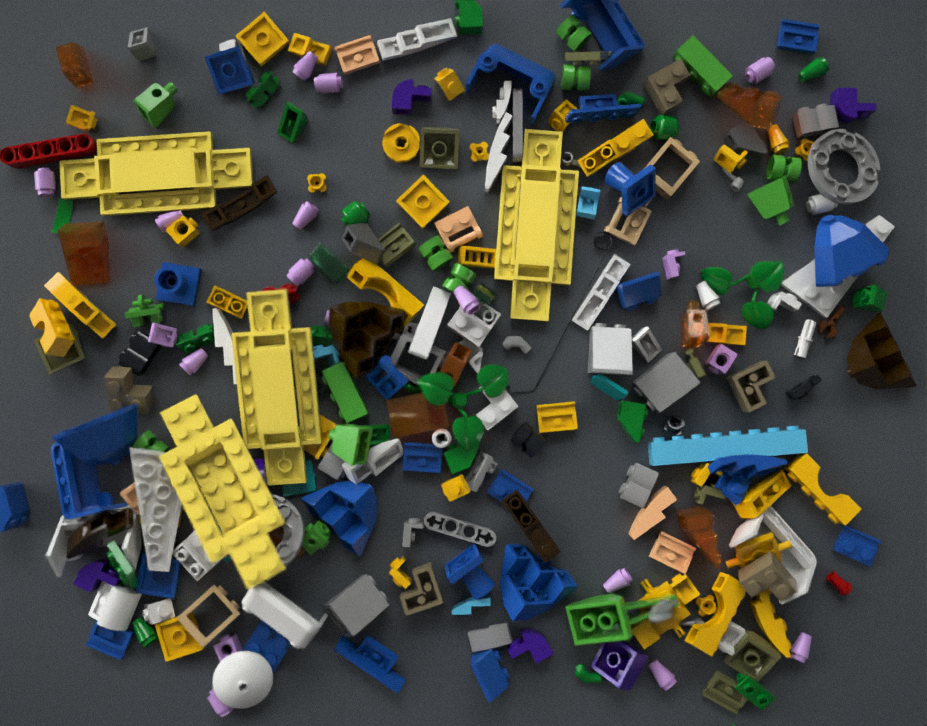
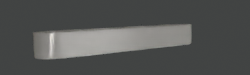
M513 88L512 162H522L523 90L522 88Z
M433 511L427 513L424 518V525L430 530L486 547H490L496 542V534L490 528ZM436 516L435 520L440 522L441 518H444L442 529L439 528L440 524L434 523L433 526L429 525L430 521L427 518ZM448 521L456 523L457 527L452 532L448 531L445 527ZM468 526L473 527L475 530V534L472 537H467L464 534V529ZM478 529H481L480 534L487 535V532H489L493 539L485 542V538L479 536V540H476Z

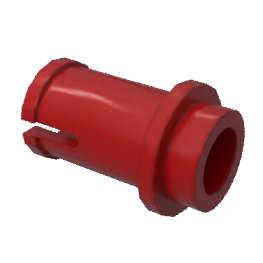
M835 571L830 572L826 576V580L838 590L840 595L846 596L852 591L851 584L845 582Z

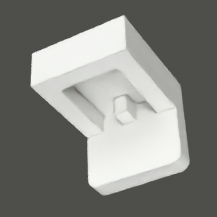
M784 292L773 294L767 302L773 311L777 309L778 305H781L791 312L798 310L802 303L797 301L798 298L790 293L785 294Z
M171 598L151 604H144V610H142L144 621H148L149 624L153 625L174 618L175 614Z
M730 621L727 632L719 642L718 649L723 653L733 656L735 653L734 646L746 634L745 629Z

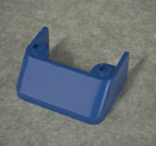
M565 0L560 5L561 8H571V13L578 20L587 22L604 51H612V56L609 59L601 60L603 64L599 66L600 70L612 69L645 48L642 38L618 0Z
M493 44L480 55L466 82V94H470L481 71L490 73L497 67L529 83L531 95L540 100L531 116L530 126L533 127L555 84V74L501 45Z
M57 442L52 445L51 456L61 510L66 519L79 518L127 506V502L114 505V499L110 493H101L96 464L82 462Z

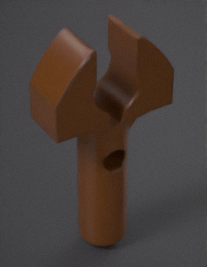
M840 305L829 321L820 320L817 325L818 334H821L825 327H828L829 332L824 338L836 336L839 331L836 329L835 324L846 308Z

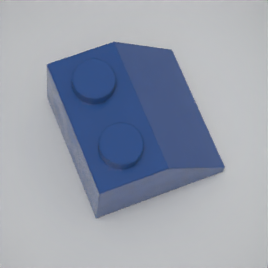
M659 271L618 285L615 290L621 308H627L628 311L639 308L638 304L645 302L646 305L657 302L656 298L662 296Z
M20 482L0 486V532L23 526L28 519L27 514L30 508L24 486Z
M493 648L478 651L471 655V667L488 703L509 687L508 679H510L507 668H502L500 664L502 658L499 651H494Z

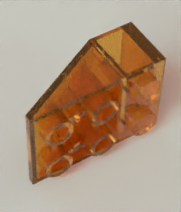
M738 83L726 84L717 93V97L749 125L768 130L777 119L783 98L777 92H761L756 87H740Z
M104 221L68 223L58 230L71 283L73 285L110 283L109 247Z
M423 393L386 400L394 438L450 427L446 405L438 406L429 403Z
M702 506L677 509L680 529L707 563L717 570L721 569L720 563H722V558L716 548L718 537L716 532H713L712 524H714V517L712 512H709L708 509Z

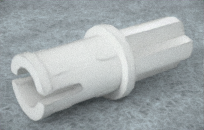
M805 320L801 336L797 337L799 340L794 353L795 356L807 357L809 346L813 342L812 335L816 326L815 321Z

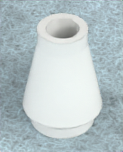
M706 281L695 286L702 307H705L707 311L720 304V297L710 288Z
M438 429L432 435V442L439 448L447 447L451 442V434L446 429ZM444 434L445 438L440 439L438 435Z

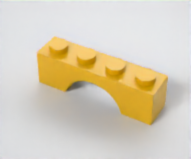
M364 258L352 267L347 276L359 289L376 290L388 299L391 307L403 309L405 311L404 327L418 315L424 306L422 302L380 266Z
M799 453L784 467L788 472L787 476L793 482H798L802 486L800 489L807 496L811 495L815 499L814 504L821 510H825L829 514L827 517L833 523L846 526L862 509L848 495L841 493L834 496L826 495L818 484V473L821 467L807 453Z
M722 572L719 573L712 587V591L717 599V609L714 616L703 624L693 623L684 640L710 656H713L714 652L717 651L719 642L727 632L728 625L732 617L735 616L740 601L746 595V590L739 584L737 579Z

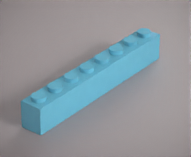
M786 426L787 430H780L779 427L767 428V432H760V429H749L748 433L741 434V430L729 431V435H722V432H713L708 437H703V434H691V438L685 439L684 435L672 436V440H665L664 437H655L653 441L648 442L649 464L658 466L715 461L717 458L732 455L775 456L808 453L806 429H799V426Z

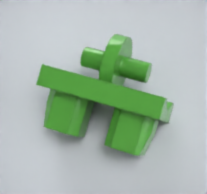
M141 294L138 295V301L132 302L133 307L136 308H130L129 312L124 314L126 319L130 318L133 327L144 325V316L149 315L151 324L161 323L163 321L162 311L165 309L164 303L149 305L153 304V299H146L145 295Z

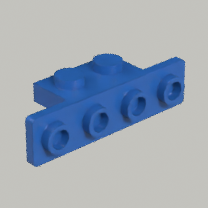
M615 94L580 96L578 99L580 109L570 110L565 117L566 123L573 122L577 124L589 120L596 122L600 119L615 120L622 117L630 119L635 117L642 107L641 104L618 106Z
M369 635L365 636L359 646L344 636L340 638L334 648L337 653L398 694L405 678L391 669L396 663L398 655Z

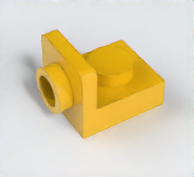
M566 99L553 111L547 123L556 131L564 132L571 123H566L565 117L570 110L577 108Z
M724 144L718 150L713 160L729 173H732L736 168L740 169L747 160L744 158L748 152L745 150L739 156Z

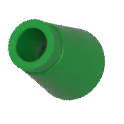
M824 57L816 58L798 72L801 82L804 83L805 81L826 75V72L830 70L829 64Z
M142 617L132 622L138 641L144 648L158 639L157 632Z

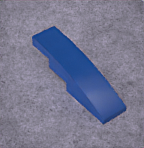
M732 455L717 458L708 466L711 474L726 470L729 476L745 473L748 479L777 472L788 462L785 459L771 456Z

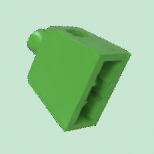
M169 82L164 88L158 83H154L136 97L133 102L140 115L156 128L174 109L175 103L172 97L179 90L172 82Z
M786 175L748 194V197L764 219L775 216L779 225L790 221L786 210L793 207L794 202Z
M354 424L337 425L328 434L329 439L333 440L332 452L350 465L366 464L373 428Z

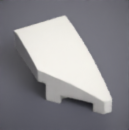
M463 339L459 343L473 350L468 362L478 374L481 369L482 348L480 346L477 348Z

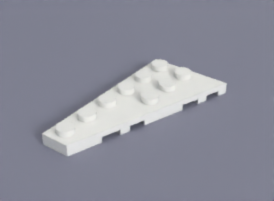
M880 215L865 224L882 242L885 241L895 227ZM814 259L782 281L781 286L826 318L857 277L854 278L851 275L843 279V283L838 286L816 287Z
M129 447L148 569L169 572L182 502L159 456L166 452Z

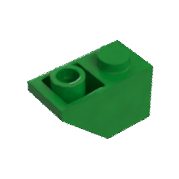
M455 0V9H459V16H456V28H460V34H482V7L474 0Z
M876 285L857 289L852 299L854 302L853 308L873 313L884 311L888 292Z
M620 400L617 420L633 442L640 443V439H643L645 429L642 428L643 420H646L648 409H645L646 404Z
M481 441L472 450H466L461 445L458 446L457 443L446 447L447 450L444 451V455L452 474L471 466Z

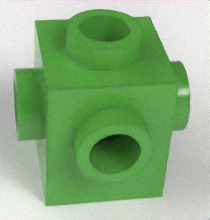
M320 520L315 524L309 523L305 527L302 547L310 555L319 548L323 550L330 543L328 539L332 532L329 530V527Z

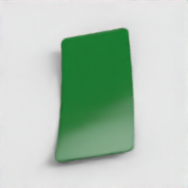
M59 198L56 217L51 230L52 233L66 235L71 219L73 200Z

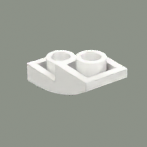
M504 81L503 87L500 88V99L503 100H496V106H492V117L496 118V124L501 123L507 111L511 94V81Z

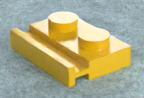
M575 401L536 405L539 433L578 429Z

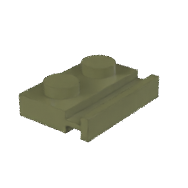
M612 51L565 53V61H572V65L584 64V60H590V64H601V60H607L612 56Z
M400 223L378 238L385 249L380 260L387 268L417 245Z
M691 347L685 350L686 355L690 354L691 356L689 358L690 362L687 365L691 372L700 378L705 375V372L697 356L692 355L694 350Z
M718 670L707 683V687L702 690L703 696L736 715L739 708H742L748 700L735 689L738 682Z

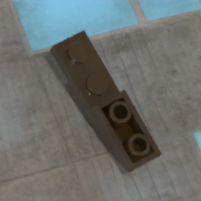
M518 489L501 500L545 563L561 552Z
M128 507L114 514L105 511L82 524L67 541L66 558L71 559L103 545V539L132 528L133 510Z

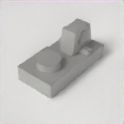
M481 450L465 477L470 490L477 492L482 485L486 472L493 474L498 465L493 461L492 456Z

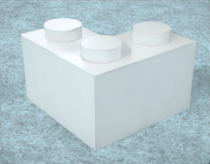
M506 390L500 396L494 398L488 397L485 391H482L490 404L478 412L476 416L483 422L486 429L489 430L519 406Z

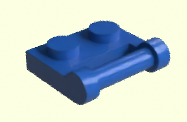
M387 355L379 360V364L375 366L372 372L365 374L366 379L386 400L408 382L404 375L392 364V359ZM384 369L388 374L380 380L378 374Z

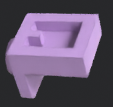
M671 250L667 252L668 255L662 257L667 280L679 276L680 265L675 259L685 256V251Z
M152 323L148 342L164 347H173V344L177 341V328Z

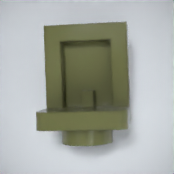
M713 483L710 486H699L694 492L695 502L701 505L704 504L706 494L724 500L726 496L721 493L722 490L716 489V484Z

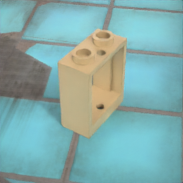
M671 137L647 165L651 164L653 166L668 147L690 165L673 187L656 175V191L666 200L673 195L700 162L695 153L687 151L682 147L683 145L679 140Z
M213 585L177 617L180 623L202 647L208 644L240 614L238 612L240 609L239 605L234 600L229 602L225 597L228 593L221 585L218 587ZM215 592L233 614L206 638L187 615Z

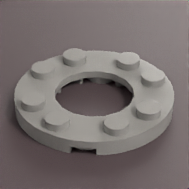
M846 129L831 130L813 143L808 155V171L814 186L821 195L832 202L843 205L856 204L868 198L878 186L879 181H877L880 171L878 156L871 144L858 133L852 134L847 132ZM833 151H845L856 160L859 174L853 184L838 183L836 179L831 177L827 163L829 162V155Z
M272 495L286 522L283 525V540L276 548L286 567L294 560L302 547L305 535L304 522L301 514L292 503L283 497Z

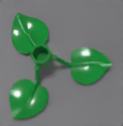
M783 261L758 262L752 266L750 275L746 274L735 282H731L732 274L720 267H708L700 271L702 280L706 281L717 295H724L730 290V286H735L747 280L748 286L755 289L752 303L747 302L742 306L743 318L756 328L767 329L774 318L773 309L765 302H756V297L760 288L766 292H773L780 287L784 277Z
M486 365L480 369L477 375V382L481 388L464 394L451 392L454 387V381L445 373H430L418 379L417 382L429 403L439 406L448 401L451 407L457 408L458 412L463 414L464 418L459 417L454 420L453 434L457 442L464 449L472 450L484 434V425L477 416L468 417L467 413L462 409L467 404V397L485 391L486 395L490 398L500 396L507 387L509 375L507 368L504 366Z

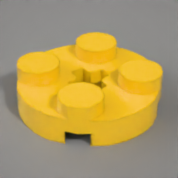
M398 123L386 130L382 146L385 154L396 163H405L414 159L420 151V137L412 126ZM398 139L407 141L405 147L397 146Z

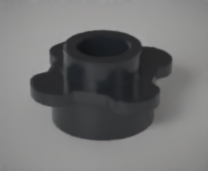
M668 416V421L664 424L663 429L674 433L675 436H680L682 427L686 425L685 421L679 416Z

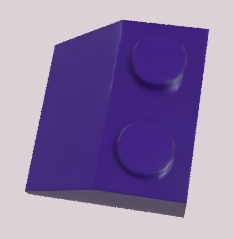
M624 640L603 642L590 667L618 688L631 691L649 656Z

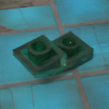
M321 242L308 255L336 284L349 271L347 266Z
M481 283L474 291L476 298L483 305L485 303L490 305L498 296L496 292L484 283Z

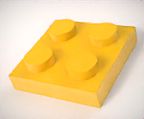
M265 12L236 35L239 42L261 67L290 43Z
M424 174L396 200L422 229L450 204V201Z
M192 611L187 616L199 629L194 611ZM178 616L154 624L166 662L205 648L177 619Z

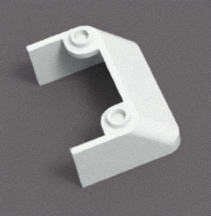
M127 505L126 507L110 510L108 512L110 514H114L128 507L130 509L132 508L129 505ZM132 509L133 527L103 539L102 546H107L113 540L117 545L122 544L121 549L134 570L136 569L141 552L142 538L139 523L140 515H137L136 511ZM101 513L69 520L63 515L61 516L46 555L57 577H61L66 561L77 560L83 555L80 554L71 559L66 558L67 541L82 524Z
M770 506L758 518H748L736 529L729 546L732 548L746 540L770 532L773 533L778 544L790 540L793 548L781 551L782 565L795 578L798 592L780 602L784 604L808 592L817 560L813 552L774 508Z
M262 582L249 589L242 600L243 609L246 612L254 613L289 639L291 645L297 649L306 648L328 617L325 613L318 622L266 582Z

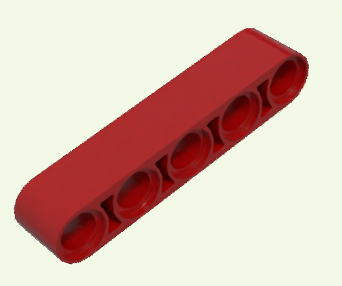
M77 134L9 146L0 151V161L12 168L18 169L92 156L97 153V141L87 134ZM90 141L89 146L85 148V144ZM71 145V148L66 151L67 146ZM52 148L51 153L47 155L48 150Z

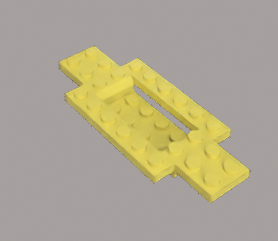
M525 129L522 166L503 165L494 280L513 281L510 319L548 322L551 284L571 285L579 171L561 170L560 168L563 132Z
M211 132L96 139L97 156H94L95 158L59 161L61 198L64 200L100 198V214L102 216L211 209L217 205L216 190L252 187L251 184H253L251 149L213 150V134ZM194 188V189H192V190H177V191H162V192L119 194L120 192H135V191H150V190H164V189Z
M288 289L247 292L251 331L231 333L243 441L248 449H264L267 486L306 483L304 445L322 443L311 327H291ZM291 349H292V354H293V364H294V373H295V383H296V393H297V403H298V412H299V422H300V426H298V420H297V410H296V400H295V391H294L292 361H291V352H290Z
M197 394L160 412L177 447L162 454L159 458L211 563H215L231 554L248 589L285 570L286 568L269 536V532L286 524L234 421L229 419L214 427ZM188 466H190V468H191V470H192V472H193V474H194V476H195V478H196V480H197V482H198V484H199V486H200V488H201V490H202V492H203V494H204V496H205V498H206V500H207V502H208V504H209V506H210V508H211V510H212V512H213V514H214V516H215V518H216V520H217V522H218V524H219V526H220V528H221V530H222V532H223L224 535H222V533H221V531H220V529H219V527H218V525H217V523H216V521H215V519H214V517H213V515H212V513H211V511H210V509H209V507H208V505H207V503H206V501H205V499H204V497H203V495H202V493H201V491H200V489H199V487H198V485H197V483H196V481H195V479H194V477H193V475H192V473H191V471H190V469H189Z

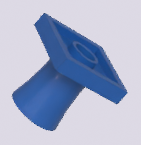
M617 162L606 173L605 184L622 192V213L627 217L656 197V168L651 164L635 175L622 162Z
M162 262L161 268L154 277V283L157 288L156 300L195 306L202 269Z
M475 543L444 565L446 576L450 583L453 584L462 578L473 599H479L486 595L495 584L479 566L484 560Z

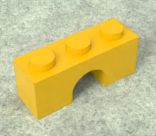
M40 298L29 315L34 328L45 330L40 340L45 354L64 357L75 339L59 303L54 300Z

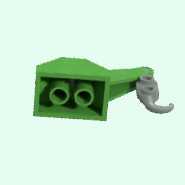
M605 594L570 603L565 608L575 645L629 640L633 636L631 624L648 617L651 622L667 620L673 616L671 613L673 612L672 609L679 606L677 595L624 603L623 596ZM654 605L649 609H645L628 615L626 611L630 609Z

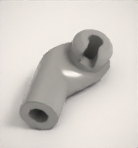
M508 336L503 342L505 349L510 350L512 347H518L524 354L532 348L520 336Z

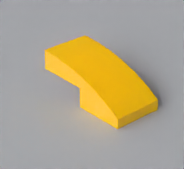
M294 33L288 51L301 58L311 51L318 57L316 63L326 66L332 52V47L313 41L311 37Z
M708 323L706 342L745 346L747 326Z

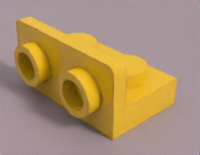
M321 414L322 443L304 445V450L315 456L317 460L321 459V457L324 458L328 452V446L332 441L329 439L328 434L331 429H335L338 425Z

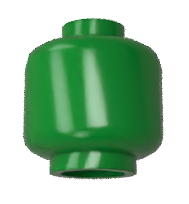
M658 115L651 121L650 130L654 135V139L668 141L670 137L674 139L678 135L680 126L675 117Z
M354 201L342 209L344 217L341 220L346 227L351 224L367 223L370 213L362 202Z

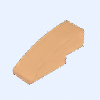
M662 486L647 500L644 508H641L629 531V536L633 540L666 518L662 510L677 500L667 486Z

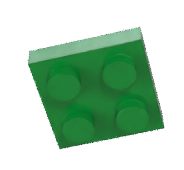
M113 540L108 543L109 552L106 554L111 566L115 571H118L124 586L128 584L133 590L139 586L133 568Z

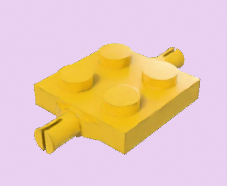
M770 532L736 545V558L725 562L728 569L738 565L743 568L771 551L782 563L781 551L793 547L790 540L778 544L773 533Z
M644 579L645 583L642 581L640 584L646 590V594L638 601L677 594L671 588L668 581L653 588L648 579ZM678 596L679 606L672 609L673 612L671 613L673 616L661 622H651L649 617L647 618L659 636L672 628L679 638L682 637L681 634L685 635L679 624L691 614ZM654 605L640 607L639 609L642 611L645 609H649Z

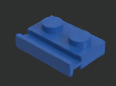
M782 19L776 49L814 54L817 50L820 25Z
M404 442L402 470L441 473L443 448H439L434 444Z
M501 468L487 493L501 501L518 489L527 502L534 489Z
M723 470V475L719 477L715 488L722 490L721 493L735 505L741 503L753 478L748 479L745 473L729 476L727 471Z
M843 525V529L839 533L832 550L871 567L878 551L877 547L879 543L881 544V541L847 525Z
M96 620L88 642L85 645L122 660L135 632L128 629L127 631L107 629L98 625V620Z

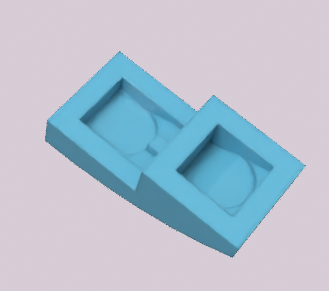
M486 594L479 599L469 597L452 606V615L471 614V606H491L490 594Z

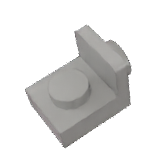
M409 518L408 521L404 522L402 547H410L411 542H415V530H412V528H423L424 522H420L418 518Z

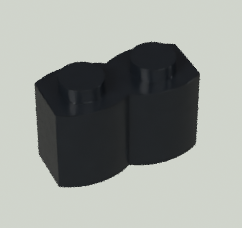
M138 331L130 337L128 349H124L119 355L120 361L118 364L122 367H131L132 373L137 376H143L162 345L148 342L149 335Z

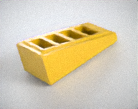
M460 246L458 248V264L464 267L495 269L496 249ZM466 252H468L467 261H465ZM473 252L476 253L475 262H472ZM481 253H484L483 263L480 262ZM488 253H491V264L488 263Z

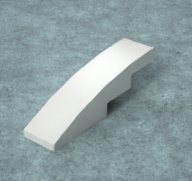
M450 18L417 25L415 29L399 32L395 37L378 40L377 46L382 60L386 61L439 45L456 38L457 34Z
M507 112L497 129L491 146L486 169V193L490 191L507 160V156L502 154L510 138L505 132L512 122V115Z
M614 254L572 321L588 331L631 264Z
M433 286L408 351L409 353L427 360L451 293Z
M214 308L212 310L215 347L223 348L224 365L232 366L234 384H237L231 336L233 331L220 309Z

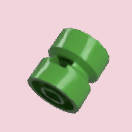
M572 14L560 25L556 34L563 41L567 40V45L574 52H577L590 39L592 33L585 26L581 27V22Z
M563 64L561 90H573V88H576L577 91H588L591 66L579 65L576 68L571 64Z
M772 154L767 165V179L777 180L786 175L788 182H797L801 172V158L787 157L785 159V156Z
M439 235L431 238L419 247L423 257L428 258L427 263L433 272L444 267L454 259L449 250L444 249L445 244Z
M455 263L450 271L451 277L446 278L442 287L453 294L454 290L462 285L469 290L467 285L472 284L476 274L463 265Z
M150 430L144 432L132 446V448L163 452L170 450V447L162 440L157 441L158 437Z

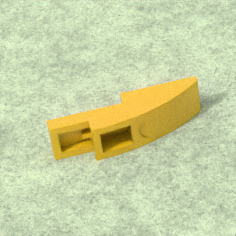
M642 119L577 161L586 176L589 177L627 155L654 135L645 120Z
M58 272L44 285L66 308L102 339L117 326L114 321L94 305L88 297L61 273Z
M767 588L756 595L757 599L749 600L751 609L768 641L786 658H790L789 650L792 648L789 639L786 638L785 631H787V625L784 619L775 614L774 604L770 602L769 597L771 590Z

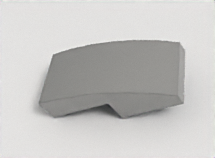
M508 623L490 625L488 628L468 632L472 652L487 650L513 642Z

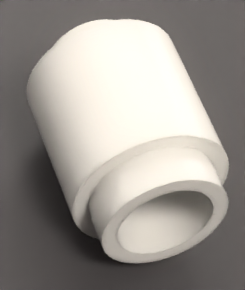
M821 194L810 196L806 202L808 212H811L813 215L832 211L838 206V203L830 201Z

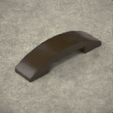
M266 175L251 184V188L224 204H217L202 213L212 231L243 217L273 197L278 191L269 176Z

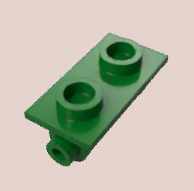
M272 71L268 74L264 72L258 79L260 84L257 88L252 87L246 94L248 96L246 102L251 100V105L256 110L259 107L261 108L269 98L264 94V91L266 90L272 95L280 86L281 80L277 76L272 77Z
M206 324L196 328L197 335L194 334L193 330L180 334L177 338L178 343H176V346L183 353L192 352L201 346L212 344L215 341L214 325Z
M312 325L311 331L314 345H334L330 328Z
M742 673L737 675L738 685L735 689L760 710L765 709L776 699L774 695L749 675L747 676Z

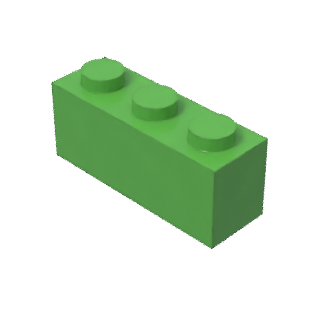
M694 35L672 57L674 62L679 59L683 61L690 74L689 78L692 81H696L701 86V90L711 98L733 77Z
M344 361L322 371L324 374L322 380L325 386H329L332 391L330 397L334 404H338L340 408L338 414L342 421L350 423L369 414L352 374Z

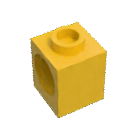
M184 215L166 229L173 240L183 248L201 233L197 229L199 225L192 217L188 219ZM184 226H188L186 234L181 233Z
M647 618L630 625L632 633L644 649L660 639Z

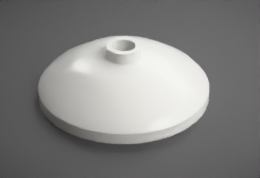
M239 651L225 657L218 664L213 675V689L217 698L225 705L238 709L249 708L260 703L268 695L273 684V672L269 662L260 654L252 651ZM242 684L247 685L245 688L240 687Z

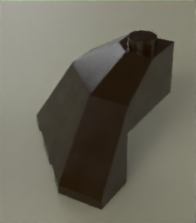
M343 302L329 307L328 324L334 345L355 378L372 372L376 366L374 365L376 359L380 354L383 356L391 345L390 340L395 333L399 334L404 327L405 311L403 309L372 302Z
M881 312L876 314L852 340L846 359L849 365L846 370L850 378H855L858 384L873 389L917 386Z

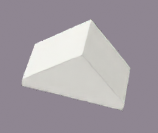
M647 326L641 328L632 337L633 348L648 363L662 350Z

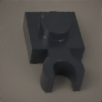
M818 374L812 375L785 393L789 399L800 400L808 395L807 391L822 380Z

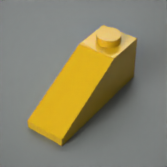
M779 470L748 488L741 503L735 505L732 502L740 518H758L791 487V484L784 471Z

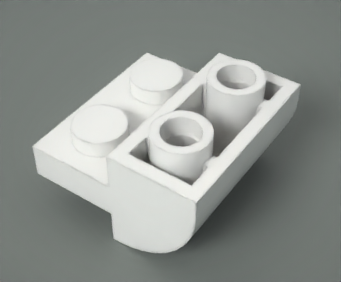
M477 298L481 306L475 313L468 315L463 312L460 306L447 324V327L479 348L501 314Z
M196 531L181 542L172 553L196 581L200 580L221 561L220 559L215 563H211Z
M102 581L88 615L98 620L97 624L104 628L127 631L142 594L136 593L134 589L132 590L128 586L117 585L114 587Z

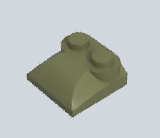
M422 127L420 167L458 169L460 130Z
M68 323V326L75 341L64 357L45 354L40 343L43 336L33 340L49 375L86 359L79 341L80 335L73 328L72 324Z
M745 631L746 634L734 646V655L728 654L724 662L758 682L781 658V655L772 643L753 631Z

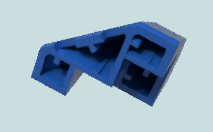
M842 215L822 217L817 226L814 247L816 287L838 286L843 283V279L851 275L855 278L867 272L868 267L872 265L880 266L886 263L890 253L889 248L861 222Z
M137 404L123 407L110 414L67 429L52 436L53 440L82 462L99 465L111 463V465H116L123 461V457L130 454L129 447H132L137 440Z
M352 481L336 482L301 499L309 513L324 521L332 535L337 534L342 545L348 551L358 557L362 555L377 516V498L374 494L375 490L370 484L359 482L356 485Z
M522 544L506 545L500 580L503 604L513 621L529 620L548 611L578 587L568 571L563 568L560 570L550 565L551 561L545 563L539 554L537 557L534 556Z

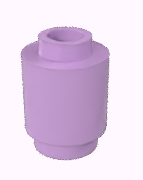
M766 57L748 66L745 73L747 81L757 84L770 76L775 70L774 61L770 57Z
M338 73L319 74L318 77H314L316 92H321V94L340 92V88H343L342 77L338 76Z
M38 168V171L34 172L35 191L38 192L40 197H53L56 191L55 172L50 171V168Z
M301 258L289 270L286 276L298 286L300 283L303 284L315 272L313 270L315 266L307 258L305 260Z
M214 689L209 691L210 696L207 699L216 714L223 717L234 710V708L225 705L217 698Z

